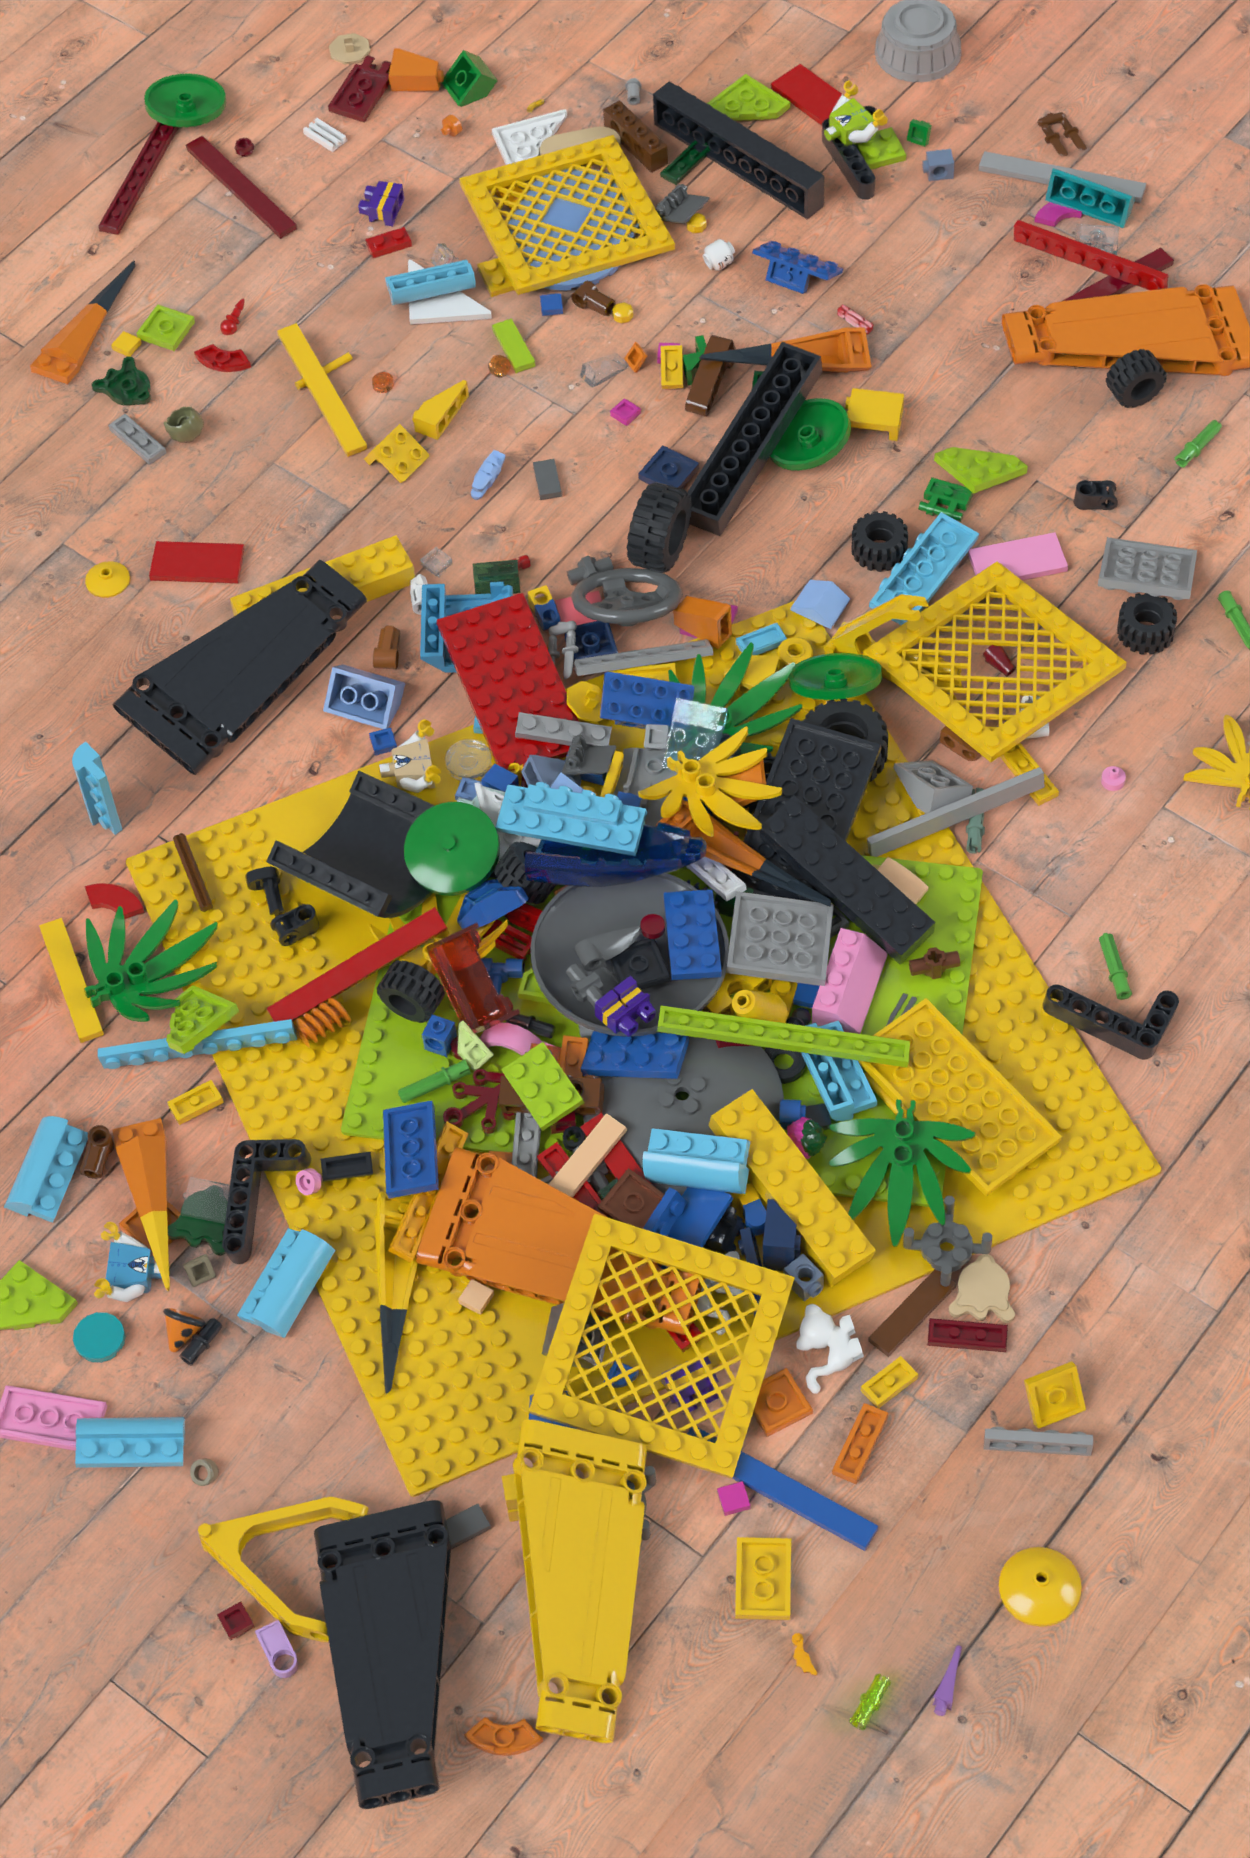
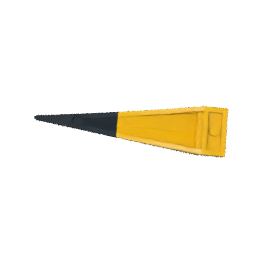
M381 1191L377 1195V1213L374 1222L384 1383L387 1395L392 1388L403 1326L418 1263L416 1261L417 1253L414 1260L408 1262L388 1251L411 1197L400 1196L389 1199L386 1192Z

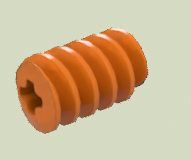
M329 998L327 1004L321 1003L319 1005V1010L313 1008L311 1015L305 1013L303 1020L297 1018L295 1020V1027L302 1042L310 1048L308 1040L311 1039L318 1043L317 1034L326 1038L325 1029L334 1033L333 1024L342 1028L341 1019L344 1018L348 1023L351 1022V1019L340 1002L334 998Z

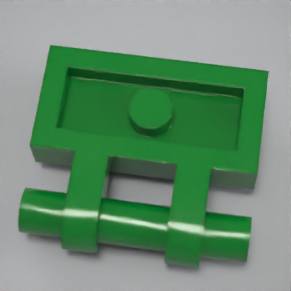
M931 477L924 492V499L929 500V503L921 501L918 510L925 511L930 516H934V514L939 515L942 512L961 522L963 513L956 510L966 511L973 492L964 486ZM938 503H939V504H943V505H946V506H949V507H948V509H946V508H943V507H939V506H937V505H938Z

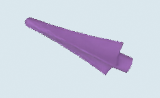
M960 1645L956 1646L948 1669L933 1696L935 1699L932 1705H936L934 1713L939 1716H944L946 1709H952L956 1672L962 1651Z

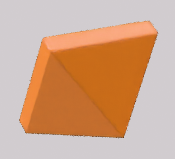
M635 342L624 359L631 369L637 373L648 355L638 342Z

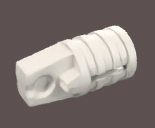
M418 574L410 581L412 608L414 613L421 615L422 585L428 584L426 577Z

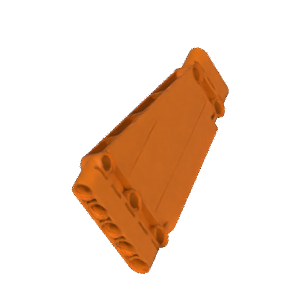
M1201 284L1196 286L1195 290L1190 291L1186 287H1174L1054 302L1046 308L1040 305H1032L1027 311L1002 314L1003 331L1015 365L1037 362L1040 365L1110 368L1125 354L1131 353L1134 350L1145 349V351L1149 350L1153 353L1165 372L1228 376L1234 370L1250 368V326L1234 285L1212 288L1209 285Z
M456 1147L451 1155L421 1239L416 1261L418 1264L448 1271L455 1277L465 1276L468 1280L471 1281L473 1279L485 1286L559 1305L565 1303L594 1213L606 1216L499 1158L495 1154L487 1152L481 1154ZM495 1164L492 1170L484 1171L487 1165ZM478 1211L477 1216L468 1218L469 1213ZM611 1248L608 1256L618 1252V1250ZM628 1254L632 1264L643 1260V1258ZM623 1255L610 1261L616 1273L629 1267ZM462 1258L458 1265H451L454 1259ZM653 1262L657 1272L664 1270L661 1269L662 1264ZM648 1263L635 1269L641 1281L654 1275ZM605 1264L601 1280L612 1275L607 1264ZM678 1270L682 1280L694 1275ZM631 1271L619 1276L625 1289L637 1283ZM673 1271L661 1276L666 1289L679 1283ZM698 1278L686 1284L691 1297L701 1293L702 1286ZM615 1279L602 1285L608 1297L621 1291ZM657 1279L644 1285L650 1297L662 1291ZM640 1287L627 1293L633 1305L646 1299ZM682 1287L669 1293L675 1305L688 1299ZM599 1288L592 1305L604 1300ZM623 1295L610 1301L616 1313L629 1308ZM665 1295L652 1301L658 1313L671 1307ZM607 1303L594 1309L595 1313L601 1317L609 1318L613 1316ZM690 1303L677 1309L683 1321L692 1318L695 1313ZM649 1304L636 1309L641 1321L648 1319L645 1317V1314L651 1310ZM632 1312L619 1318L621 1322L627 1324L637 1322ZM674 1312L645 1325L649 1329L660 1328L686 1335ZM691 1323L688 1324V1325H686V1327L688 1328V1330H689V1328H690Z

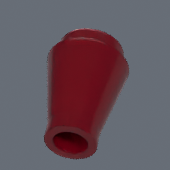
M992 644L983 653L985 662L1003 673L1006 677L1016 670V666L1012 663L1002 646Z

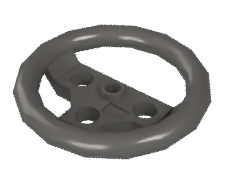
M621 568L606 570L585 578L576 585L571 594L574 608L587 618L621 626H634L638 623L664 617L676 609L683 593L679 583L664 573L649 569ZM625 582L649 583L658 587L653 592L640 593L629 591ZM602 586L605 599L602 602L591 604L585 598L587 593Z

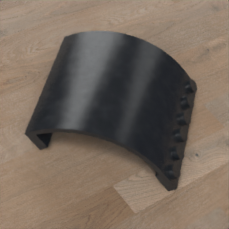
M358 771L349 790L351 794L335 822L318 841L301 852L276 840L266 862L377 917H398L412 911L433 894L418 884L409 872L404 857V844L407 833L414 821L423 812L435 805L364 772Z

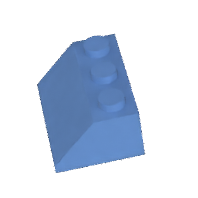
M343 664L334 666L331 671L323 711L377 728L387 729L401 705L405 683Z

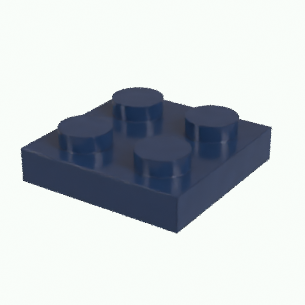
M662 445L638 473V479L647 484L659 482L683 489L700 469L699 462Z

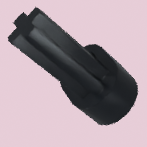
M269 866L249 871L245 875L248 889L254 891L264 889L270 915L275 914V916H278L280 913H284L278 887L280 883L278 869Z

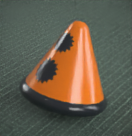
M165 1308L163 1310L168 1345L171 1352H177L201 1327L205 1326V1321L195 1315L172 1308Z

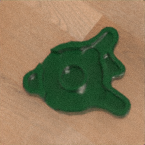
M131 356L123 359L121 370L108 369L105 378L95 380L91 385L94 392L104 393L112 401L120 405H143L151 400L149 378L144 372L136 368L135 360Z
M211 1186L207 1190L195 1193L187 1198L181 1208L179 1218L168 1226V1238L172 1240L184 1238L193 1248L199 1247L203 1241L209 1243L214 1254L218 1256L224 1255L226 1252L222 1247L228 1202L223 1196V1190L220 1187Z

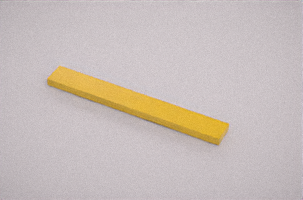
M297 323L277 330L278 337L346 456L349 457L367 450L366 442Z

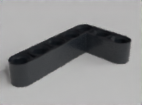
M864 106L872 116L877 110L873 106ZM829 118L822 122V143L856 195L863 200L873 198L875 195V175L854 144L847 146L838 138L831 141L826 139L824 130L829 128Z
M1058 984L1052 985L1047 989L1042 1006L1047 1014L1139 1059L1146 1060L1154 1055L1175 1014L1179 998L1174 992L1169 990L1160 992L1143 1024ZM1052 998L1057 999L1060 1002L1053 1001ZM1074 1009L1080 1010L1082 1013H1078ZM1096 1020H1100L1105 1024L1098 1023ZM1119 1031H1123L1127 1035L1121 1034ZM1142 1042H1145V1043L1149 1044L1150 1046H1146V1045L1142 1044Z
M297 1139L245 1140L238 1143L235 1147L222 1242L224 1251L233 1263L243 1264L251 1256L261 1172L300 1171L308 1168L312 1159L302 1141ZM253 1153L249 1158H245L248 1154ZM277 1153L274 1157L269 1158L272 1154ZM301 1153L298 1157H294L295 1154ZM250 1176L246 1181H242L245 1177ZM247 1199L245 1203L239 1205L242 1200ZM244 1222V1224L241 1227L236 1228L238 1224ZM237 1246H241L237 1251H233Z

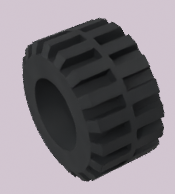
M1145 349L1134 350L1131 353L1125 354L1110 367L1111 370L1106 375V385L1119 404L1125 408H1135L1151 401L1163 389L1164 383L1167 380V374L1151 351H1145Z
M874 511L873 514L867 513L864 515V518L860 517L857 523H854L851 552L854 555V560L859 562L861 567L864 568L866 566L867 570L872 571L876 569L877 572H882L884 569L889 571L897 562H902L903 556L908 549L907 525L903 524L901 518H896V515L893 513L889 515L886 511H883V513ZM876 540H883V541H886V542L878 543V542H874V541H876Z
M1138 593L1135 594V597L1130 596L1127 598V602H1123L1119 611L1118 638L1120 641H1123V645L1126 648L1130 647L1132 652L1139 651V654L1143 655L1145 652H1148L1149 655L1154 654L1155 651L1160 653L1164 648L1170 646V642H1173L1177 611L1174 609L1172 602L1168 603V599L1165 597H1155L1148 593L1144 595ZM1139 622H1150L1155 625H1144Z
M514 842L511 844L495 866V875L502 886L522 887L529 898L526 902L531 904L543 903L561 878L560 869L555 861L538 847L525 842Z
M403 960L393 962L377 986L378 996L390 1010L405 1019L419 1023L429 1021L445 995L443 985L432 973L417 964Z

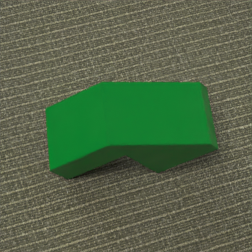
M704 335L695 336L696 353L683 355V371L687 385H692L701 362L699 358L706 349Z

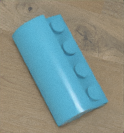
M467 260L385 277L392 306L476 287L475 275L471 264Z
M84 742L75 750L72 764L90 822L93 826L100 823L105 830L109 828L116 835L122 830V826L100 755L87 742Z
M839 1020L820 1027L816 1023L807 1025L808 1027L844 1032ZM801 1052L832 1119L836 1121L851 1120L854 1113L877 1106V1099L858 1060Z
M55 1116L42 1118L4 1208L26 1217L28 1214H32L53 1223L88 1140V1133L68 1125V1120Z
M652 1128L648 1152H643V1173L645 1178L651 1183L745 1194L749 1175V1168L746 1165L750 1141L747 1139Z
M288 1228L237 1316L242 1321L260 1326L268 1333L285 1338L334 1254L335 1249L320 1237L301 1229L299 1232Z
M185 1417L77 1418L76 1468L183 1466Z

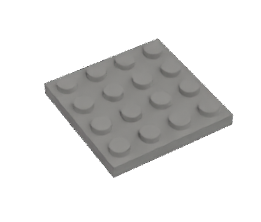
M1107 537L1098 586L1107 590L1121 589L1129 593L1141 592L1155 597L1162 595L1176 600H1190L1197 550Z
M736 891L726 973L825 986L833 904L829 907L818 902Z

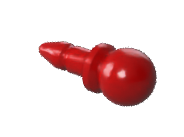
M241 299L235 305L231 315L227 314L226 319L222 321L220 330L224 335H233L237 331V324L240 323L237 318H239L244 308V299Z

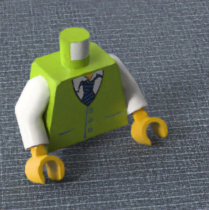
M850 80L844 83L846 93L841 95L829 116V128L824 130V135L828 141L838 138L847 146L854 143L867 142L870 138L876 136L879 125L884 126L888 122V118L881 109L876 110L872 116L855 98L849 99L850 96H855L858 93L857 85L854 84L852 87L853 83Z

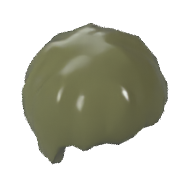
M181 407L172 412L167 418V422H164V427L174 441L186 443L192 442L201 434L204 421L194 408Z

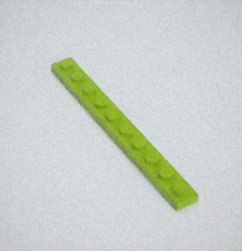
M660 1006L657 1032L907 1067L909 1062L910 1041Z

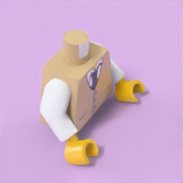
M427 719L421 720L418 724L419 731H416L400 746L391 750L393 762L379 764L381 778L395 776L397 788L419 793L425 788H435V783L437 784L441 780V777L438 775L441 773V770L437 766L432 765L428 739H425V735L431 737L434 734V729L430 727L432 724Z

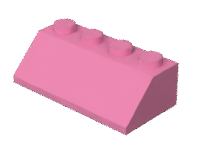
M844 928L840 929L827 965L825 986L819 987L812 1007V1024L816 1023L823 1026L839 1020L844 1032L861 1034L888 954L865 934Z

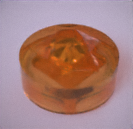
M495 355L491 358L488 369L496 377H505L511 369V364L505 356Z
M387 372L375 374L372 378L373 389L379 393L391 391L394 387L393 376Z

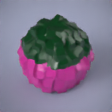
M802 1117L787 1126V1135L806 1159L815 1156L824 1147L827 1139L824 1129L811 1118Z

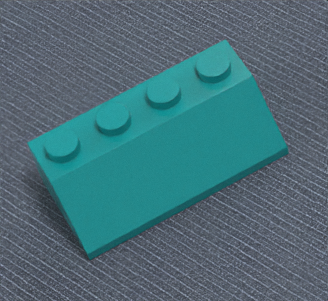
M1053 168L1045 201L1082 211L1084 215L1124 228L1132 212L1135 197Z

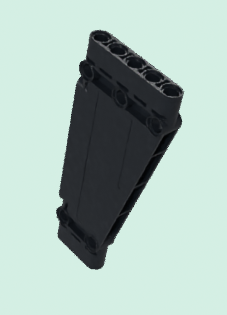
M318 560L303 576L295 578L282 588L135 676L132 685L112 705L123 718L187 771L196 775L212 758L221 755L223 747L228 742H234L333 642L337 634L336 632L345 629L347 621L367 602V598L358 588L327 563ZM301 588L308 589L306 592L298 591ZM336 615L342 617L338 620L332 619V617ZM143 685L149 686L146 690L139 689ZM176 713L183 714L180 718L173 717ZM210 741L217 742L215 746L207 745Z
M438 1500L425 1501L320 1526L314 1531L318 1556L317 1563L321 1575L320 1590L344 1736L353 1768L358 1804L362 1809H373L428 1796L440 1789L434 1753L451 1542L443 1503ZM437 1539H442L440 1543H433ZM384 1552H390L385 1556H380ZM332 1564H336V1566L333 1568H327ZM420 1748H425V1749H426V1750H425L423 1753H421V1754H415V1751H416L417 1749H420ZM370 1761L368 1766L359 1767L362 1762Z

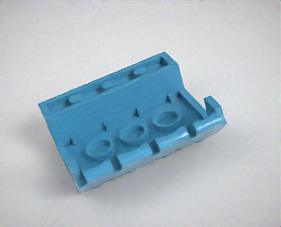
M490 582L491 594L446 595L445 584L422 585L420 659L445 673L457 672L438 629L437 619L513 596V587L510 585L504 586V582Z

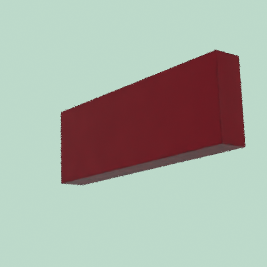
M929 1318L927 1346L1006 1353L1008 1325Z

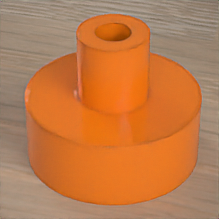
M450 114L442 120L443 128L441 132L443 135L456 136L462 131V124L454 115Z

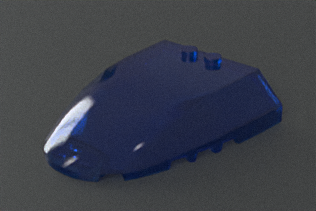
M659 822L657 827L644 823L636 856L541 839L536 852H526L527 881L578 887H606L628 884L673 872L701 860L706 855L707 843L702 837H691L689 830Z

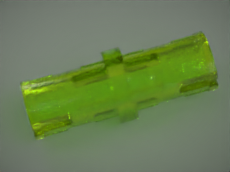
M875 1674L866 1693L861 1694L859 1698L860 1704L849 1720L850 1724L855 1728H858L860 1724L859 1730H865L873 1713L880 1709V1701L891 1685V1681L884 1675L880 1680L881 1674Z

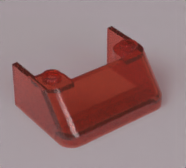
M477 922L427 946L429 958L460 1022L464 1021L475 1034L520 1013L519 1009L513 1010V1004L509 997H504L502 994L498 995L477 950L479 949L481 938L476 930L479 927Z

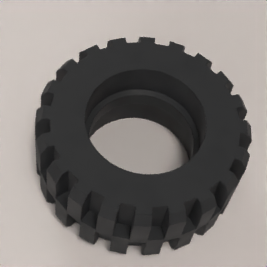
M659 482L651 483L643 490L636 509H634L627 537V557L633 565L660 573L668 572L673 568L683 549L690 525L692 502L686 490Z
M840 699V701L829 700L827 704L823 705L821 703L815 707V711L811 710L805 715V719L802 720L803 722L881 744V751L869 782L873 781L877 774L882 772L888 757L887 725L877 711L873 712L872 707L867 704L861 705V702L853 700V702L847 701V699Z

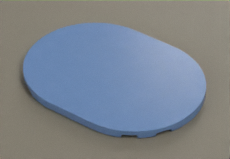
M574 169L571 174L580 177L582 171ZM587 173L584 178L593 181L596 175ZM554 175L551 180L561 182L563 177ZM602 177L598 180L599 183L606 185L609 179ZM567 179L565 184L574 186L577 181ZM537 180L533 183L534 186L540 188L544 184V182ZM613 182L611 186L618 188L615 182ZM581 183L578 188L588 190L590 185ZM548 184L546 189L555 192L557 186ZM594 187L592 192L601 194L604 189ZM562 188L559 193L568 196L571 191ZM529 190L526 195L536 197L538 192ZM607 191L605 196L615 198L617 193ZM575 192L573 195L574 198L580 200L584 196V194H580L577 192ZM542 194L540 199L549 201L552 196ZM622 195L618 199L621 201H625ZM589 196L586 201L595 204L597 198ZM555 198L541 222L577 233L592 208ZM523 199L520 204L529 207L532 201ZM602 200L600 206L608 208L611 203ZM536 203L534 209L543 211L545 205ZM615 204L613 210L622 212L624 206ZM517 209L514 214L524 216L526 211ZM628 209L627 214L633 215L630 209ZM596 210L593 215L603 217L605 212ZM530 213L528 218L537 220L540 215ZM609 214L607 219L616 222L619 216ZM511 218L508 224L517 226L520 221ZM623 218L620 223L630 226L632 220ZM590 219L587 225L597 227L599 222ZM524 222L521 228L531 230L533 225ZM636 222V224H635V226H634L635 228H639V225H638L637 222ZM603 224L601 229L611 231L613 226ZM538 226L535 232L544 234L547 229ZM617 227L614 233L624 235L627 230ZM586 229L582 232V235L589 237L593 234V231ZM551 230L548 236L558 238L560 233ZM518 232L516 238L525 240L527 234ZM630 232L628 237L634 239L637 233ZM598 233L595 239L604 241L607 236ZM564 235L562 240L571 243L574 237ZM532 236L529 242L538 244L541 239ZM611 237L609 243L619 244L621 240ZM578 239L576 244L585 247L588 241ZM545 240L542 246L552 248L554 243ZM592 243L589 248L598 250L601 245ZM559 244L556 250L565 252L568 247ZM525 246L523 252L532 254L535 248ZM572 248L569 254L577 256L582 251ZM539 250L536 256L546 258L548 252ZM553 254L550 260L557 262L562 257ZM533 260L530 265L540 267L542 262ZM620 266L545 288L551 290H571V288L580 287L585 281L598 284L599 280L606 276H611Z

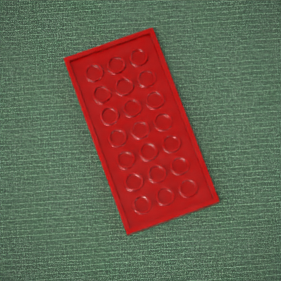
M516 594L437 619L438 629L495 763L508 770L509 765L512 763L523 765L522 762L528 760L530 755H545L554 759L566 757L570 748L569 745L515 737L519 712L579 722L577 716L567 705V692L524 594Z

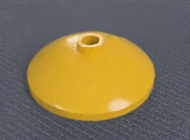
M1031 1547L1015 1553L1004 1564L999 1577V1594L1005 1608L1019 1621L1038 1627L1052 1626L1067 1619L1076 1609L1081 1596V1580L1074 1564L1060 1552L1045 1547ZM1042 1576L1046 1581L1039 1582L1036 1578Z

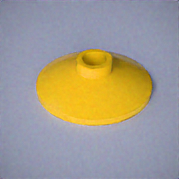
M113 561L102 562L93 566L85 578L88 591L101 598L119 595L127 588L130 582L127 568Z

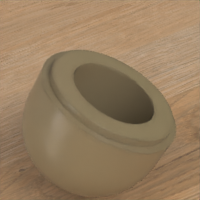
M211 1459L196 1460L190 1469L191 1478L199 1486L209 1485L216 1480L218 1467ZM202 1466L208 1472L205 1480L200 1479L198 1476V1471Z

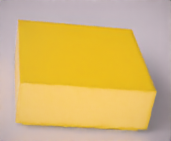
M123 331L111 344L112 350L128 357L138 349L142 342L140 338Z

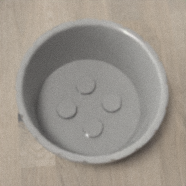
M902 0L894 4L882 20V27L875 46V58L879 66L891 76L908 82H928L944 77L955 69L962 54L956 19L951 10L937 0Z

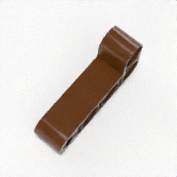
M711 335L704 354L735 350L734 341ZM701 360L686 400L685 411L707 417L726 367L731 369L734 363Z

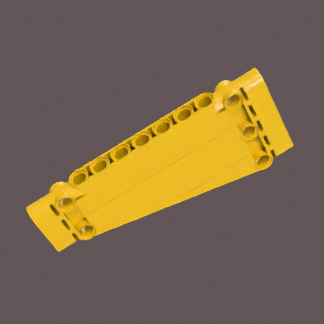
M523 1420L521 1422L517 1457L513 1461L537 1679V1694L539 1696L536 1729L598 1743H612L614 1741L617 1707L622 1700L620 1686L625 1679L645 1509L641 1497L642 1491L647 1484L644 1476L647 1446L637 1442L538 1420ZM524 1458L531 1460L533 1467H528L524 1462ZM575 1469H579L583 1473L584 1479L577 1476ZM627 1480L634 1484L635 1490L628 1487ZM549 1682L557 1686V1694L550 1690ZM602 1692L609 1696L610 1704L603 1701Z

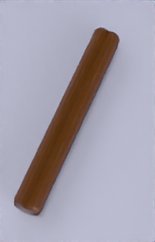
M183 833L175 835L173 837L174 844L200 910L203 912L211 910L213 908L212 901L186 836Z

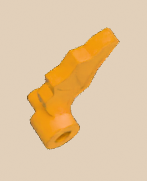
M800 1633L793 1634L792 1643L796 1646L793 1658L796 1660V1666L800 1667L804 1673L809 1672L811 1675L817 1676L818 1673L811 1663L809 1654L803 1649V1635Z

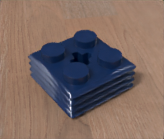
M594 621L577 625L574 631L576 633L575 646L578 647V652L574 653L573 661L618 653L609 623Z

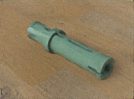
M976 788V793H978V792H980V791H982V790H984V789H982V788ZM984 813L969 818V824L966 826V833L968 834L966 850L969 853L977 854V852H981L982 836L985 834V827H983Z

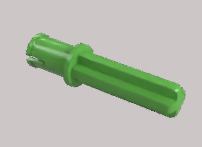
M1212 420L1191 442H1187L1184 449L1175 457L1176 464L1180 467H1186L1193 458L1198 457L1201 449L1222 428L1221 423H1218L1217 420Z
M1223 591L1218 595L1217 599L1226 611V618H1230L1244 644L1250 649V625L1242 613V607L1237 605L1231 591Z
M1104 933L1099 937V942L1110 973L1109 980L1113 982L1117 999L1124 1000L1132 995L1127 980L1128 972L1123 968L1113 935Z
M464 1059L448 1068L442 1067L441 1071L399 1089V1097L403 1103H406L446 1084L450 1086L451 1082L470 1075L471 1071Z

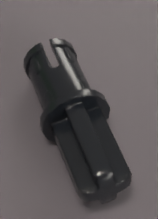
M510 1011L506 1018V1023L518 1025L531 1033L547 1038L554 1036L556 1027L552 1024L536 1020V1017L533 1015L529 1017Z
M211 1318L198 1334L192 1336L193 1340L179 1357L186 1364L192 1366L205 1349H209V1343L221 1330L222 1324L217 1319Z

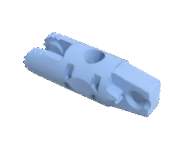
M493 450L484 460L472 483L471 496L474 500L482 498L487 489L491 488L501 472L505 461V454Z

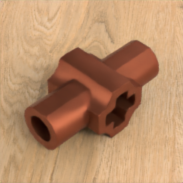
M937 947L929 948L922 958L909 960V969L912 976L925 974L932 979L941 978L945 969L960 966L958 951L944 953V951L937 949Z

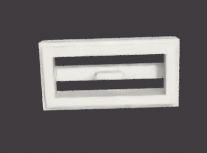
M318 118L314 120L315 123L311 122L309 124V128H303L304 135L331 152H334L347 141L344 134Z

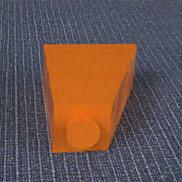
M394 48L388 77L392 91H439L440 83L444 81V72L440 70L439 62Z
M686 596L679 603L678 607L673 610L675 626L701 640H709L710 644L717 649L732 635L731 605Z

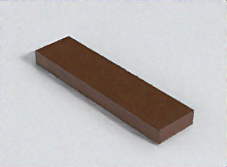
M934 1270L869 1336L868 1342L889 1357L956 1288V1282L951 1279L949 1286H942L940 1283L941 1271Z

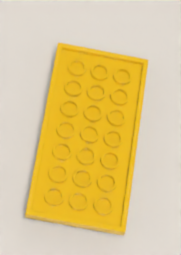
M927 998L873 1035L910 1041L907 1067L858 1061L860 1066L895 1102L896 1100L902 1101L901 1108L906 1114L907 1109L911 1106L910 1101H916V1110L913 1113L914 1121L945 1122L975 1132L974 1138L965 1141H945L936 1137L934 1139L947 1145L963 1158L971 1168V1173L965 1175L985 1196L991 1194L1061 1141L1062 1136Z

